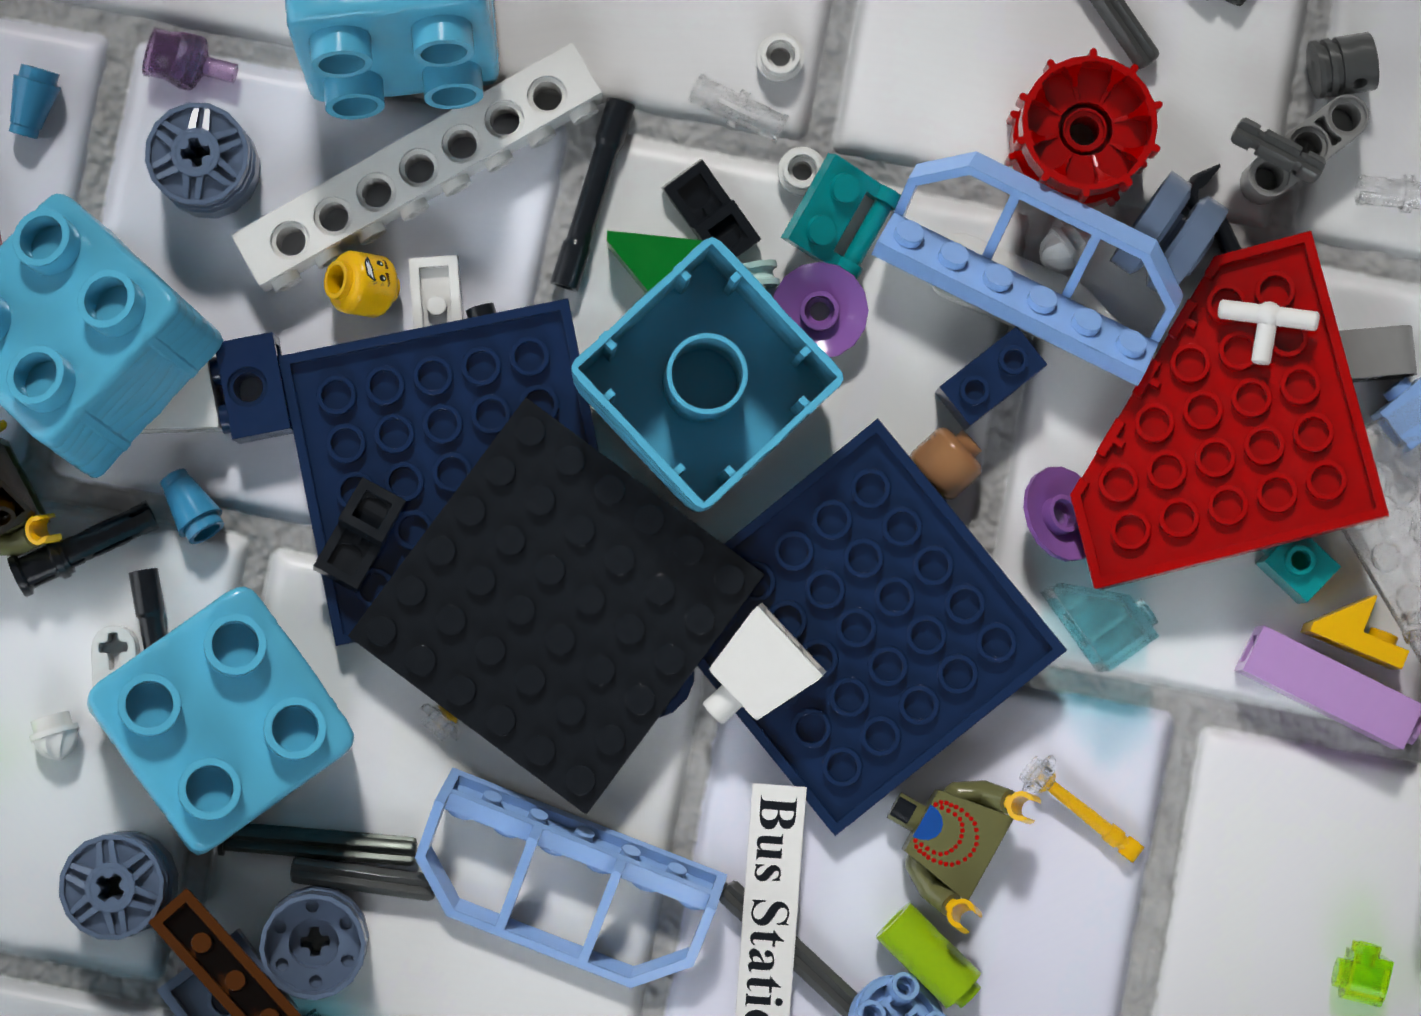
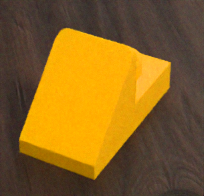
M1377 595L1361 598L1303 624L1300 631L1305 635L1390 670L1402 669L1409 653L1408 650L1396 646L1398 637L1373 627H1370L1368 634L1364 632Z

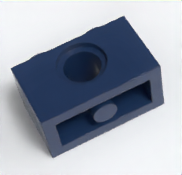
M1016 326L943 383L936 390L935 394L961 427L967 430L1042 371L1048 364Z
M273 332L223 341L220 349L216 352V356L209 360L213 383L215 386L222 385L225 404L218 405L222 431L224 434L231 433L232 440L239 444L293 434L278 356H282L280 340ZM249 377H259L263 384L261 395L251 402L242 401L239 394L242 382Z

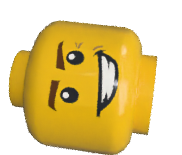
M349 250L339 255L328 266L324 278V289L332 305L339 312L376 318L385 314L393 302H395L400 292V282L393 263L387 257Z

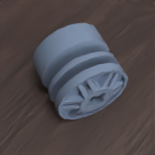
M189 102L168 110L154 123L146 140L145 163L151 180L180 210L198 218H220L236 212L251 199L260 180V158L254 142L227 111L210 103ZM203 147L210 155L202 157V165L197 167L189 158L196 157L197 148Z
M117 831L83 842L68 856L60 873L59 898L65 915L80 931L97 939L120 940L151 928L148 922L177 897L179 873L171 853L159 840L142 832ZM120 876L122 880L119 887L124 893L110 897L108 891L111 886L105 880L106 878Z
M308 886L294 890L278 902L262 929L259 952L264 971L277 988L295 998L318 1000L336 995L353 982L364 963L369 938L365 915L352 897L338 889ZM312 927H319L320 934L322 936H329L330 939L323 943L319 951L313 950L312 942L303 940V937L309 935Z

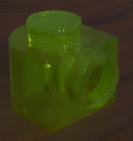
M1353 940L1351 947H1346L1344 958L1337 957L1332 971L1331 985L1338 987L1339 998L1375 1007L1382 1006L1388 991L1394 962L1388 957L1381 955V946Z

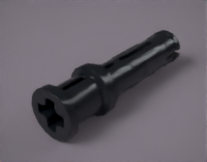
M145 500L129 510L114 515L73 536H69L59 542L48 543L46 546L20 558L13 555L7 558V561L20 590L25 597L34 594V588L60 576L63 579L71 577L72 573L76 572L75 567L122 546L141 535L159 529V525L155 521L156 518Z

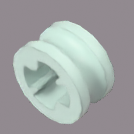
M768 259L743 263L766 290L779 286V278L773 275V270L777 268L776 260Z

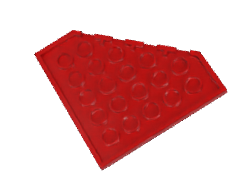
M1312 231L1213 257L1204 272L1202 280L1191 298L1185 303L1156 356L1150 361L1141 382L1133 389L1132 395L1124 409L1107 432L1084 475L1078 480L1070 496L1095 592L1389 518V512ZM1222 299L1256 304L1272 301L1280 307L1318 311L1320 314L1319 326L1315 331L1277 326L1271 363L1269 365H1258L1251 361L1257 324L1220 319L1218 317V305Z

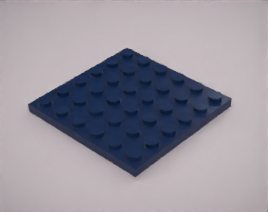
M568 298L278 356L318 557L336 528L339 516L362 477L406 500V504L357 593L322 575L336 646L355 642L348 637L352 629L525 398H528L599 451L590 405L579 394L573 383L571 366L580 354Z
M877 418L724 543V545L765 575L706 653L698 667L717 690L722 684L710 672L709 668L750 613L763 603L827 671L817 682L759 720H755L743 706L736 714L792 784L798 787H807L806 801L834 836H836L1065 653L1067 648L880 419Z

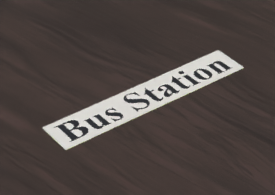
M752 783L735 1016H790L807 787Z

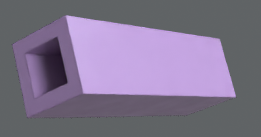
M1265 625L1254 628L1234 671L1391 749L1404 750L1406 744H1414L1421 733V703Z

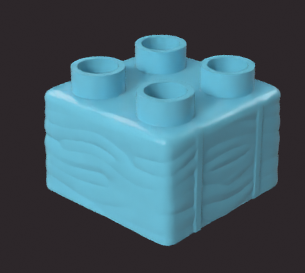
M285 0L287 27L310 94L314 99L325 102L326 112L333 117L349 120L372 117L379 114L385 108L384 97L424 93L425 102L435 108H465L478 103L484 95L483 86L491 85L498 79L500 63L494 0Z
M54 194L41 203L35 211L23 217L16 226L14 233L0 246V406L38 442L51 449L83 473L92 478H98L131 446V442L163 411L191 378H194L199 370L216 354L223 343L221 333L137 257L110 229L105 227L72 198L65 194Z
M713 237L705 239L697 245L608 331H604L597 341L581 353L571 366L573 383L579 394L686 508L694 512L706 511L716 504L836 391L844 380L843 373L834 361L782 309L738 258L720 240Z
M237 587L220 596L100 680L90 690L87 698L89 712L107 734L111 743L115 745L133 774L165 815L169 824L173 826L181 841L190 852L197 856L206 854L340 759L350 750L354 742V733L333 698L329 696L312 668L291 639L278 625L277 620L270 613L262 599L248 587Z

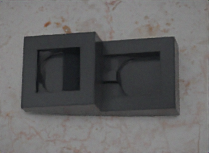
M699 159L661 187L699 240L711 237L716 238L736 257L761 240L738 205L729 198L702 159Z
M362 477L339 516L336 528L313 565V570L357 593L406 504V500Z

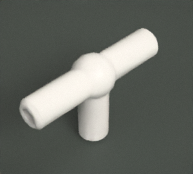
M1222 299L1218 305V317L1220 319L1257 324L1251 361L1258 365H1269L1271 363L1277 326L1315 331L1319 326L1320 314L1318 311L1280 307L1272 301L1256 304Z

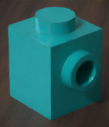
M1312 538L1263 549L1261 551L1264 555L1255 563L1297 604L1309 602L1341 568Z

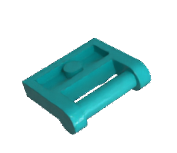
M828 153L781 238L818 262L839 265L858 280L863 272V268L860 267L889 213L891 210L895 211L901 195L893 189L882 185L837 154ZM866 195L874 202L844 256H841L834 249Z

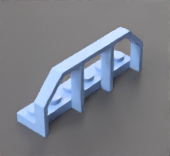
M977 151L916 164L907 180L895 211L871 254L1136 386L1141 382L1155 350L1184 296L1156 239ZM971 175L1010 195L982 255L904 217L919 185ZM1020 200L1091 234L1062 294L992 261ZM1100 240L1142 259L1165 306V310L1150 337H1146L1138 331L1132 330L1091 308L1071 300Z
M456 768L451 769L434 801L415 855L419 867L446 916L629 988L694 966L717 909L727 878L725 873ZM444 809L448 810L456 818L474 820L492 827L502 836L520 838L527 841L500 914L459 898L431 845ZM537 845L548 854L566 856L586 864L594 872L611 874L584 946L510 918ZM620 878L632 882L640 890L658 892L676 899L689 909L704 910L690 947L636 966L594 951V945Z

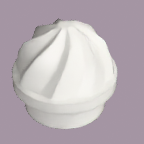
M1066 224L1061 228L1054 226L1049 229V233L1040 244V261L1045 267L1056 273L1074 270L1086 247V243L1074 226Z
M69 711L47 715L30 722L34 734L30 735L29 738L41 756L62 760L77 747L79 725L77 722H72Z

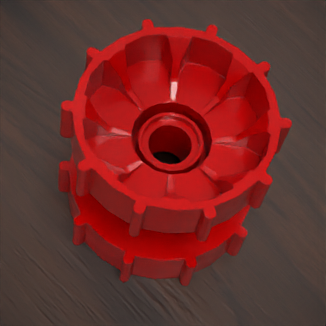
M1092 48L1087 56L1073 57L1057 64L1054 60L1049 59L1043 68L1044 74L1038 78L1029 94L1021 93L1015 103L1016 107L1020 108L1019 112L1011 111L1006 120L1007 124L1012 125L1009 140L1010 153L1004 161V165L1008 167L1013 166L1014 170L1091 208L1106 202L1110 207H1114L1120 200L1119 192H1126L1131 187L1133 175L1141 174L1147 167L1146 159H1153L1161 149L1159 145L1155 144L1158 128L1157 113L1162 108L1163 103L1161 101L1154 102L1147 86L1136 74L1139 69L1138 65L1133 64L1128 68L1115 60L1097 56L1095 48ZM1075 124L1088 126L1094 134L1093 143L1089 145L1077 144L1070 135V127Z

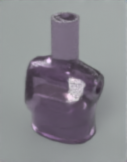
M154 27L146 47L142 73L143 76L159 78L180 89L190 91L196 87L203 76L234 83L238 74V64L209 57V43L203 36L190 32H171Z

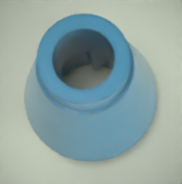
M21 63L18 75L13 74L10 132L38 139L39 131L42 129L61 90V87L57 86L60 74Z
M186 469L175 470L161 480L160 485L164 490V495L180 537H186L190 544H198L213 537L223 528L224 522L220 517L223 511L199 484L189 476Z

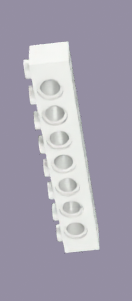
M569 43L484 91L483 98L478 103L465 108L452 109L231 234L233 241L258 285L266 293L272 289L276 293H280L295 286L302 280L300 273L312 266L317 265L319 269L328 267L343 253L342 250L358 240L361 245H365L378 239L387 232L385 225L401 216L404 221L417 217L429 208L427 201L443 192L446 197L461 192L471 185L470 177L486 168L489 173L500 170L514 160L512 153L528 144L531 149L538 148L557 135L555 132L556 128L570 120L574 125L580 124L597 114L599 111L597 105L603 102L602 91L574 43ZM544 90H554L562 96L558 107L549 111L538 108L535 105V99ZM505 113L515 115L519 119V125L514 132L502 135L493 130V123L498 116ZM462 137L471 138L477 143L475 152L465 159H459L451 155L452 144ZM419 161H427L434 166L432 177L423 183H415L408 178L410 168ZM377 185L389 187L391 189V197L385 205L372 207L366 203L367 193L372 187ZM334 209L347 211L348 222L343 229L339 231H328L325 229L324 219L330 211ZM291 233L305 235V247L299 254L293 256L283 254L282 242L286 236Z

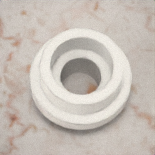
M775 33L769 35L760 43L757 49L756 63L758 69L763 76L771 81L786 82L792 80L800 73L804 65L805 54L803 47L795 37L789 34ZM777 51H783L787 53L790 60L784 66H776L771 60L772 54Z
M796 147L789 150L783 155L778 166V178L781 185L791 194L804 196L824 159L817 151L808 147ZM799 164L808 166L811 170V176L806 180L796 179L793 175L794 167Z

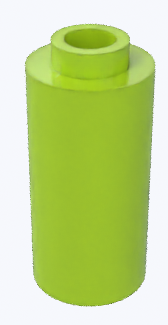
M911 902L900 909L876 935V939L946 1008H949L954 1003L960 1008L964 1007L981 989V986L976 982L981 972Z

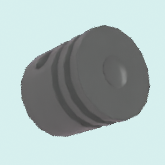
M1369 32L1338 36L1332 40L1326 38L1322 39L1320 43L1317 40L1308 43L1306 49L1307 73L1311 91L1316 99H1322L1326 95L1328 97H1335L1338 93L1346 95L1373 91L1378 88L1379 59L1374 39Z

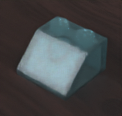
M1065 583L1048 586L1040 592L1096 672L1111 671L1159 637L1153 628L1158 623V620L1141 598L1135 602L1127 594Z

